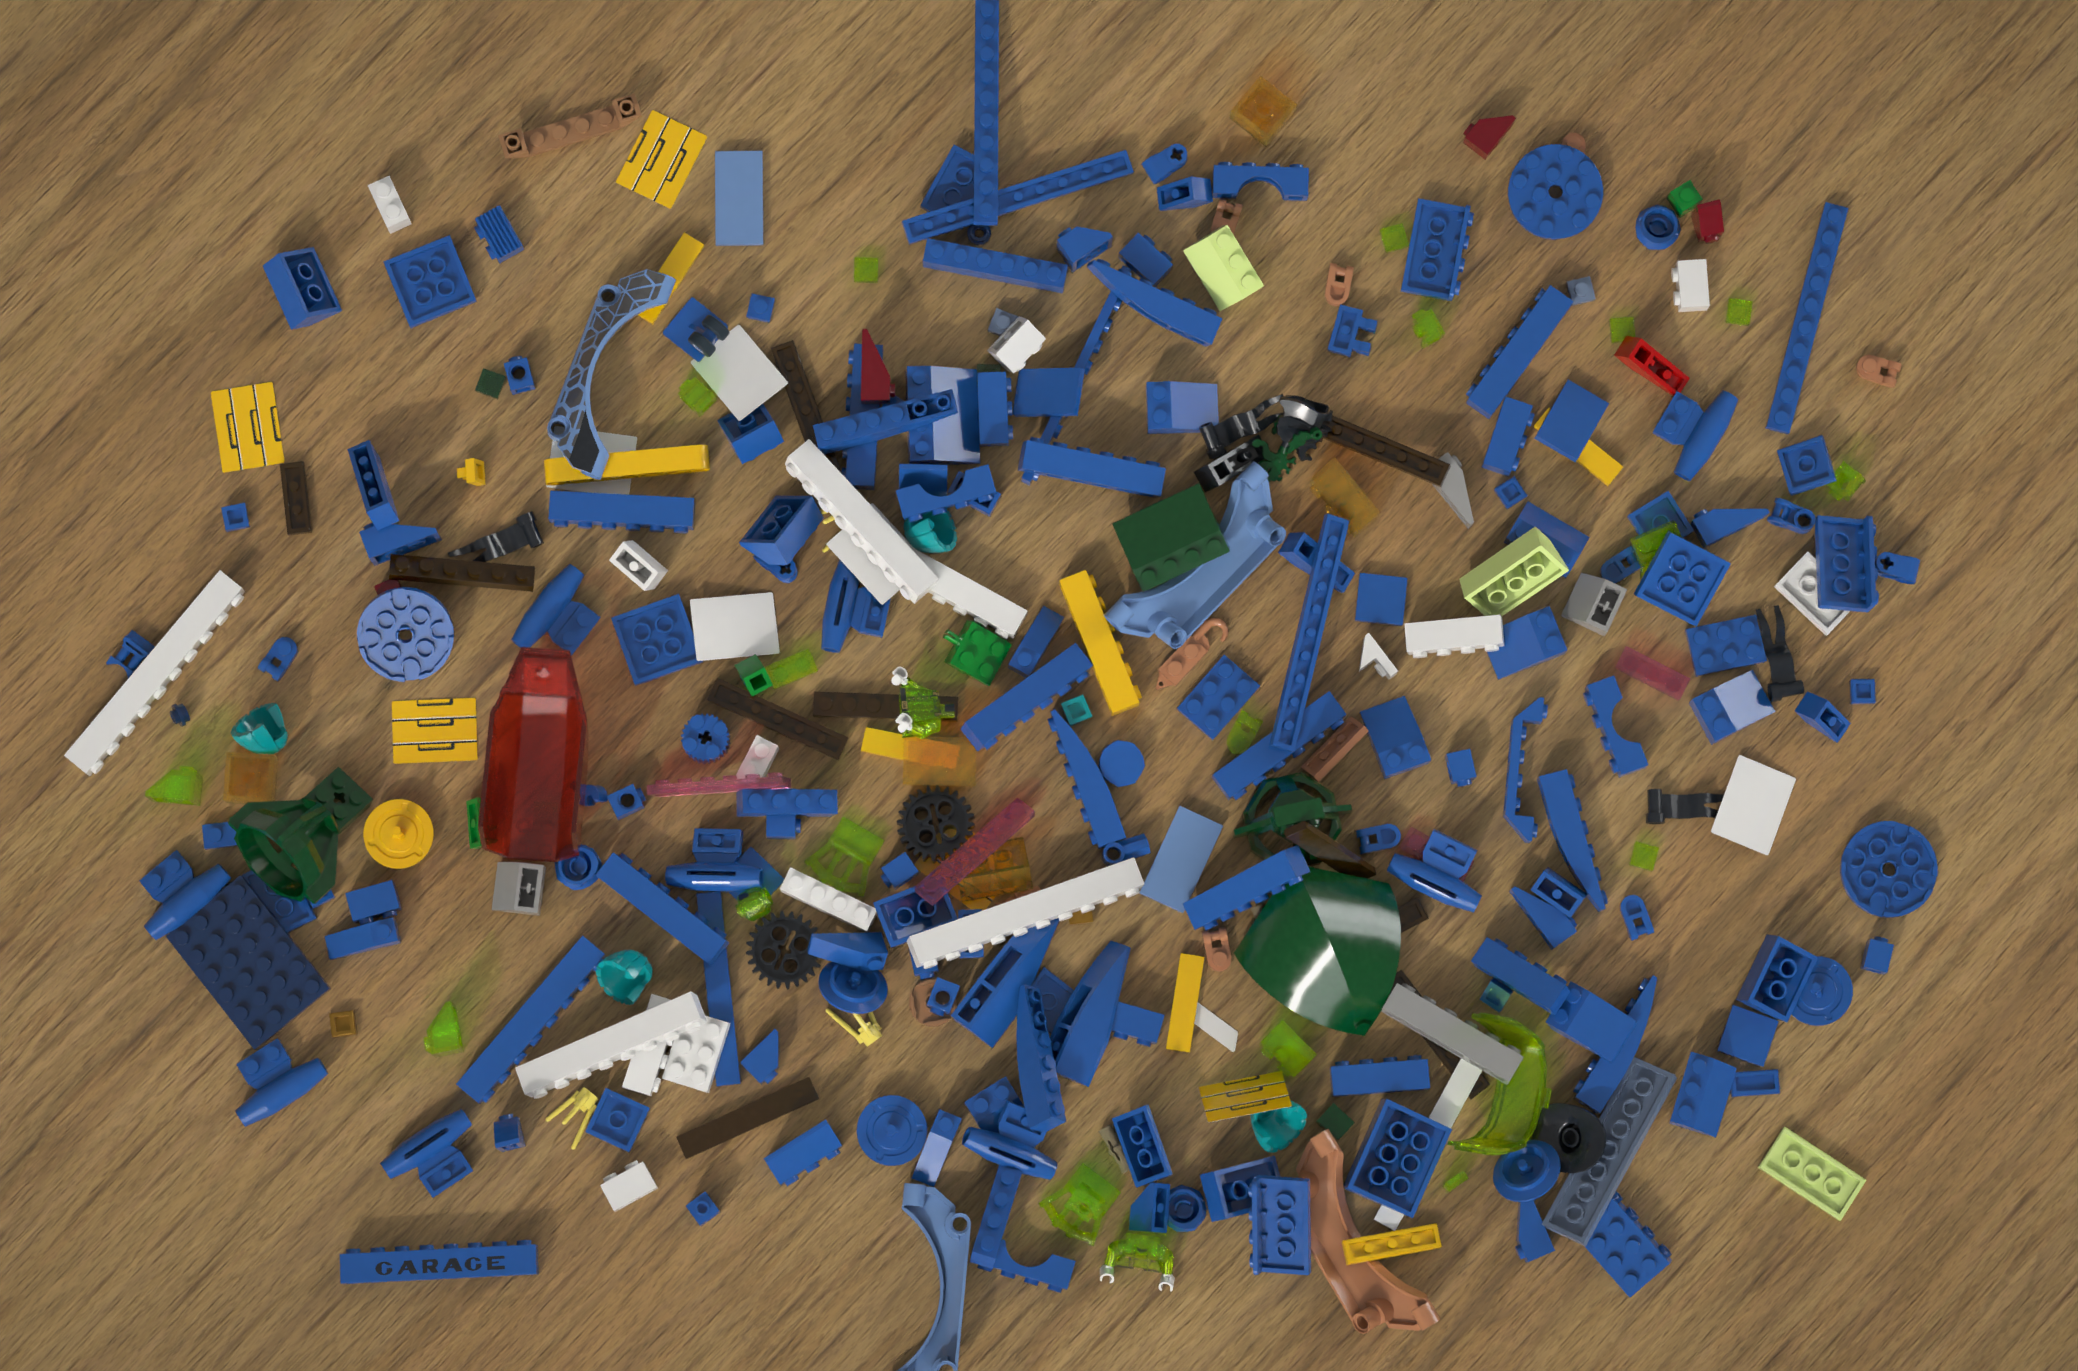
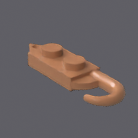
M1215 617L1205 620L1158 669L1159 676L1156 690L1169 686L1176 687L1208 653L1210 645L1204 634L1212 626H1219L1222 629L1223 633L1220 640L1224 642L1229 632L1226 623Z

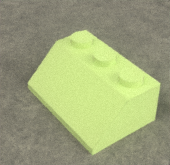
M1222 225L1183 250L1219 311L1239 302L1264 286L1228 225Z

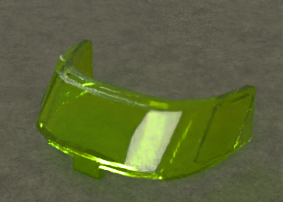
M1482 1012L1480 1014L1472 1013L1471 1018L1478 1021L1491 1034L1497 1036L1500 1039L1499 1043L1506 1047L1509 1044L1519 1049L1523 1059L1508 1085L1497 1080L1492 1108L1486 1124L1475 1136L1465 1140L1448 1141L1447 1145L1454 1146V1150L1483 1155L1508 1154V1152H1515L1526 1147L1528 1140L1536 1129L1542 1108L1548 1109L1552 1089L1546 1088L1547 1062L1545 1045L1533 1031L1513 1018Z

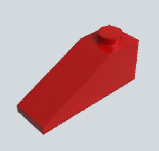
M1626 336L1614 354L1616 358L1631 370L1672 396L1677 391L1681 393L1690 379L1642 338Z

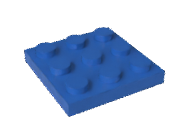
M450 235L384 261L410 328L477 302Z
M1668 531L1636 588L1634 595L1697 627L1731 563Z
M679 594L611 618L635 686L703 663V661H697L694 634Z

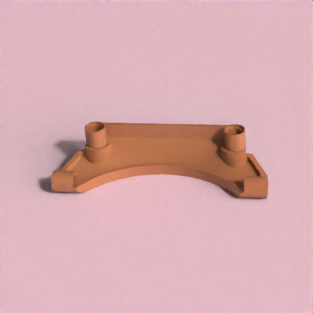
M1328 1128L1310 1139L1296 1168L1299 1174L1296 1178L1310 1179L1311 1253L1351 1319L1354 1328L1359 1333L1365 1334L1384 1322L1389 1328L1423 1331L1441 1320L1424 1292L1398 1279L1378 1260L1346 1265L1341 1241L1361 1236L1349 1212L1343 1188L1344 1155Z

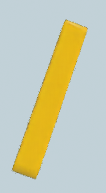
M708 445L608 453L609 459L601 480L582 474L580 470L572 468L565 457L544 460L545 483L550 486L696 473L710 470Z

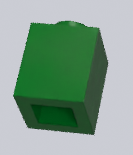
M1691 180L1672 190L1667 197L1679 218L1695 209L1696 205L1701 204L1703 200Z
M756 654L735 665L743 684L751 696L773 686L765 667Z

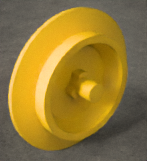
M394 799L380 804L370 813L365 822L363 837L366 849L375 861L389 868L403 869L417 864L427 855L433 843L434 830L429 815L422 807L409 800Z

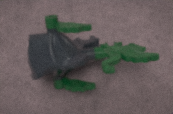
M1287 395L1279 399L1284 413L1283 415H1278L1277 420L1273 422L1274 426L1271 430L1273 435L1277 433L1283 441L1277 453L1270 451L1268 443L1264 440L1256 438L1252 441V445L1255 447L1262 445V454L1266 460H1261L1258 464L1269 475L1267 477L1269 482L1281 481L1282 476L1278 477V475L1281 474L1280 471L1282 469H1285L1286 474L1289 475V471H1292V469L1287 467V464L1293 463L1296 465V457L1293 456L1289 459L1286 457L1295 449L1297 450L1298 458L1302 462L1312 460V457L1306 454V451L1308 449H1317L1316 443L1322 442L1323 438H1326L1328 432L1331 431V428L1323 424V421L1331 422L1333 411L1330 410L1328 412V405L1296 395Z

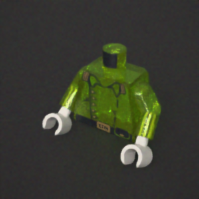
M901 666L892 672L895 675L892 677V683L894 685L901 684L899 691L900 715L895 721L900 724L898 730L902 733V738L915 736L919 739H924L940 731L941 718L955 717L954 703L940 704L939 692L937 690H930L917 684L908 677L906 669Z
M1126 1233L1122 1239L1110 1243L1104 1261L1106 1265L1100 1267V1281L1107 1275L1110 1276V1283L1114 1281L1113 1267L1117 1266L1162 1273L1159 1289L1162 1291L1163 1284H1168L1170 1291L1173 1290L1175 1277L1172 1275L1173 1252L1163 1245L1161 1238Z

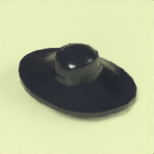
M1553 1103L1541 1108L1535 1114L1529 1124L1527 1140H1539L1551 1145L1560 1158V1172L1579 1173L1587 1171L1596 1165L1602 1157L1606 1146V1132L1601 1121L1588 1110L1567 1103Z

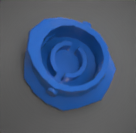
M1658 204L1641 211L1636 220L1637 239L1649 250H1664L1677 240L1681 231L1675 212Z
M1113 741L1102 750L1099 759V769L1103 778L1116 787L1136 783L1145 768L1144 757L1134 743L1127 741Z
M581 844L567 846L555 860L557 879L572 890L585 889L598 880L596 874L602 867V862L594 849Z
M1179 1185L1172 1188L1169 1197L1167 1225L1176 1232L1195 1231L1206 1217L1205 1199L1200 1191L1191 1187Z

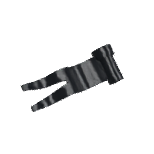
M1283 394L1269 398L1255 408L1233 415L1213 426L1212 422L1201 425L1199 430L1207 446L1206 452L1209 459H1215L1224 455L1227 452L1226 446L1242 437L1263 431L1277 420L1278 415H1283V413H1277L1256 421L1268 407L1279 402Z
M531 511L517 517L516 524L497 533L484 536L467 546L451 551L448 555L449 557L464 555L486 548V551L472 561L488 562L512 553L526 545H530L532 549L544 544L535 523L537 519L534 512Z
M1779 605L1774 606L1776 617L1775 644L1772 642L1767 620L1762 614L1761 609H1756L1755 611L1761 626V637L1765 655L1770 665L1772 683L1767 684L1770 701H1781L1784 697L1804 694L1803 681L1796 680L1793 658L1786 644L1785 624Z
M1662 789L1647 790L1648 813L1646 814V824H1664L1667 818H1716L1718 810L1705 807L1704 804L1722 802L1724 794L1697 793L1674 795L1662 794Z

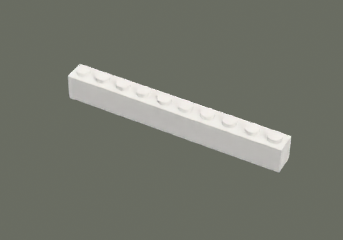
M219 570L64 756L87 775L97 774L103 767L104 763L102 761L107 755L111 756L117 751L120 746L118 742L123 736L128 737L135 729L134 723L139 717L144 718L151 709L149 705L155 699L159 700L167 690L165 686L170 680L175 681L182 673L181 667L186 661L190 663L198 653L196 651L202 643L206 644L211 639L213 629L217 625L221 626L229 616L227 614L233 606L237 607L242 602L245 592L243 588Z
M1133 857L909 936L907 944L916 967L924 966V969L936 966L938 960L944 958L947 961L954 960L961 956V952L969 950V953H973L983 949V944L989 942L992 945L999 944L1006 940V936L1014 934V937L1028 933L1027 929L1034 926L1037 929L1044 928L1051 924V920L1059 918V921H1064L1073 917L1072 913L1079 910L1082 913L1094 910V905L1103 902L1104 905H1109L1118 901L1117 897L1126 895L1127 898L1140 893L1139 889L1143 887L1144 881Z

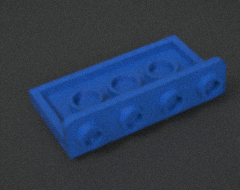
M1418 198L1400 292L1452 301L1454 295H1459L1461 281H1457L1458 272L1463 273L1465 258H1461L1463 249L1467 250L1470 236L1465 234L1467 226H1472L1474 213L1470 212L1471 206L1466 205L1462 207Z
M1817 515L1815 518L1818 608L1868 613L1877 605L1879 600V592L1876 590L1878 570L1875 568L1877 547L1874 546L1876 525L1873 523V517L1866 516L1864 519Z
M1258 1175L1249 1184L1248 1190L1249 1197H1252V1206L1249 1209V1220L1252 1221L1249 1243L1253 1244V1253L1250 1255L1249 1264L1253 1268V1274L1259 1275L1261 1272L1310 1275V1179Z
M1616 1191L1585 1248L1630 1298L1671 1263L1672 1259L1670 1256L1672 1254L1664 1244L1659 1245L1654 1240L1655 1234L1648 1226L1645 1225L1643 1227L1639 1223L1637 1213L1631 1207L1626 1208L1621 1202L1623 1198Z

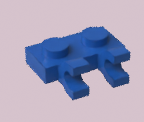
M1340 304L1328 352L1351 357L1352 351L1369 356L1371 343L1356 340L1359 328L1375 334L1377 321L1363 318V310Z

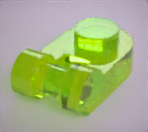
M1242 710L1227 737L1226 745L1228 750L1236 755H1241L1248 750L1263 721L1259 718L1255 720ZM1243 724L1251 728L1249 733L1240 729Z

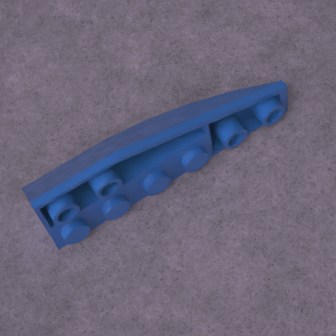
M1059 918L1051 920V924L1044 928L1037 929L1034 926L1027 929L1028 933L1018 937L1013 935L951 1014V1017L957 1023L991 1048L996 1045L1017 1017L1020 986L1023 984L1033 985L1059 924Z
M1110 941L1084 974L1067 1001L1050 1036L1058 1076L1089 1087L1109 1042L1130 954V947Z

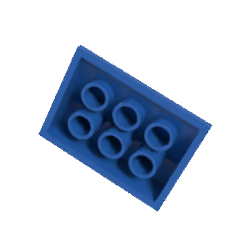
M907 366L905 371L906 401L953 389L958 413L907 431L908 464H980L977 369Z
M1381 1099L1345 1179L1343 1188L1413 1218L1452 1129L1391 1100Z

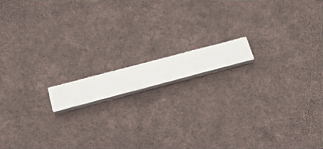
M1460 1059L1429 1119L1451 1128L1482 1070ZM1381 1205L1373 1220L1396 1231L1404 1215Z

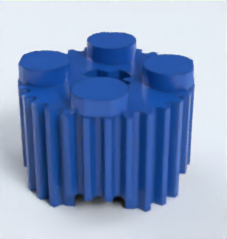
M706 713V716L703 714L691 717L690 721H687L688 725H684L685 729H682L683 734H681L682 746L686 754L694 762L697 761L699 764L703 762V765L706 762L710 764L711 761L715 763L716 759L720 760V757H724V753H728L727 749L730 748L729 744L731 743L729 731L726 724L719 720L718 717L714 718L713 714L709 716L708 713ZM709 734V737L712 738L711 742L707 741L706 744H702L700 737Z

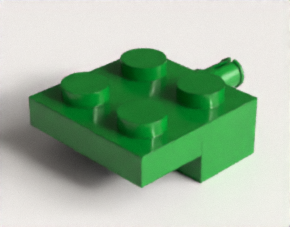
M966 620L959 635L947 629L944 632L946 634H943V638L953 643V646L944 663L963 674L971 676L982 684L990 686L1012 644L974 621Z

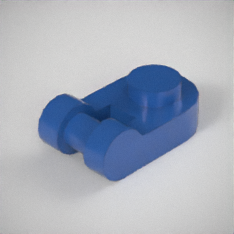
M1629 546L1602 565L1600 576L1616 584L1644 567V564L1634 555L1635 550L1633 547ZM1625 558L1630 564L1626 569L1621 563Z
M288 637L278 639L262 659L258 669L264 673H270L272 678L279 682L297 656V644ZM275 658L281 661L278 667L272 664Z
M1384 824L1355 831L1356 837L1360 839V855L1391 849L1401 839L1400 830L1393 824ZM1376 834L1377 843L1370 844L1369 836Z
M1636 895L1625 897L1620 903V912L1630 940L1639 939L1638 936L1645 933L1647 935L1654 933V928L1643 900ZM1641 918L1642 925L1635 927L1633 920Z

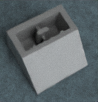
M1581 573L1561 616L1605 636L1627 589L1607 579Z
M498 862L492 910L540 916L546 867L544 865L522 862Z

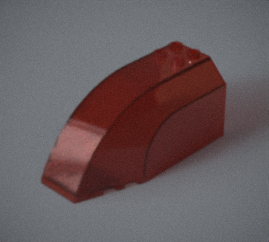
M521 647L509 672L508 679L499 693L498 700L490 712L478 830L482 849L507 859L558 862L579 856L587 782L589 732L587 716L570 650Z

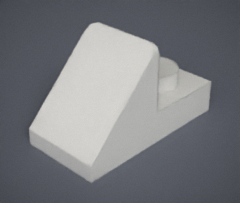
M1368 633L1363 639L1359 672L1375 661L1376 665L1374 667L1381 677L1386 676L1389 680L1397 674L1398 670L1370 633Z

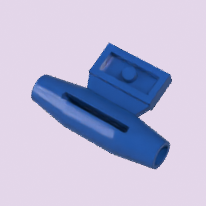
M1722 390L1703 412L1697 402L1678 391L1675 393L1653 430V434L1672 445H1684L1674 470L1677 476L1686 481H1691L1709 460L1730 424L1738 403L1737 397Z
M840 559L830 582L822 619L821 649L833 653H840L850 626L861 634L882 638L891 600L890 598L882 605L866 587L858 588L859 580Z
M568 564L556 575L526 611L511 641L524 651H527L548 632L552 642L572 656L601 618L583 603L571 601L584 574L573 565Z
M694 828L692 852L697 862L667 866L665 881L669 886L694 891L734 892L761 888L764 882V872L759 867L736 863L742 853L743 831L741 829Z
M1433 829L1423 849V861L1394 853L1387 868L1389 873L1409 887L1449 906L1474 913L1482 897L1481 894L1459 879L1467 873L1477 850Z
M178 850L174 851L139 880L154 900L163 903L144 925L145 929L155 940H158L182 926L222 890L231 879V876L220 864H217L194 878L193 868Z
M277 1038L237 1063L236 1065L248 1085L257 1090L235 1110L243 1125L246 1127L272 1116L308 1093L328 1075V1071L321 1060L316 1058L292 1068V1059L281 1041Z
M1007 1099L997 1121L998 1133L974 1127L966 1129L962 1138V1145L986 1160L1023 1171L1022 1174L1048 1180L1053 1178L1057 1169V1162L1034 1148L1043 1141L1047 1132L1029 1129L1025 1106Z
M462 1109L433 1121L403 1141L380 1164L390 1179L418 1167L420 1180L432 1198H434L473 1172L461 1151L451 1146L453 1142L472 1126V1123Z

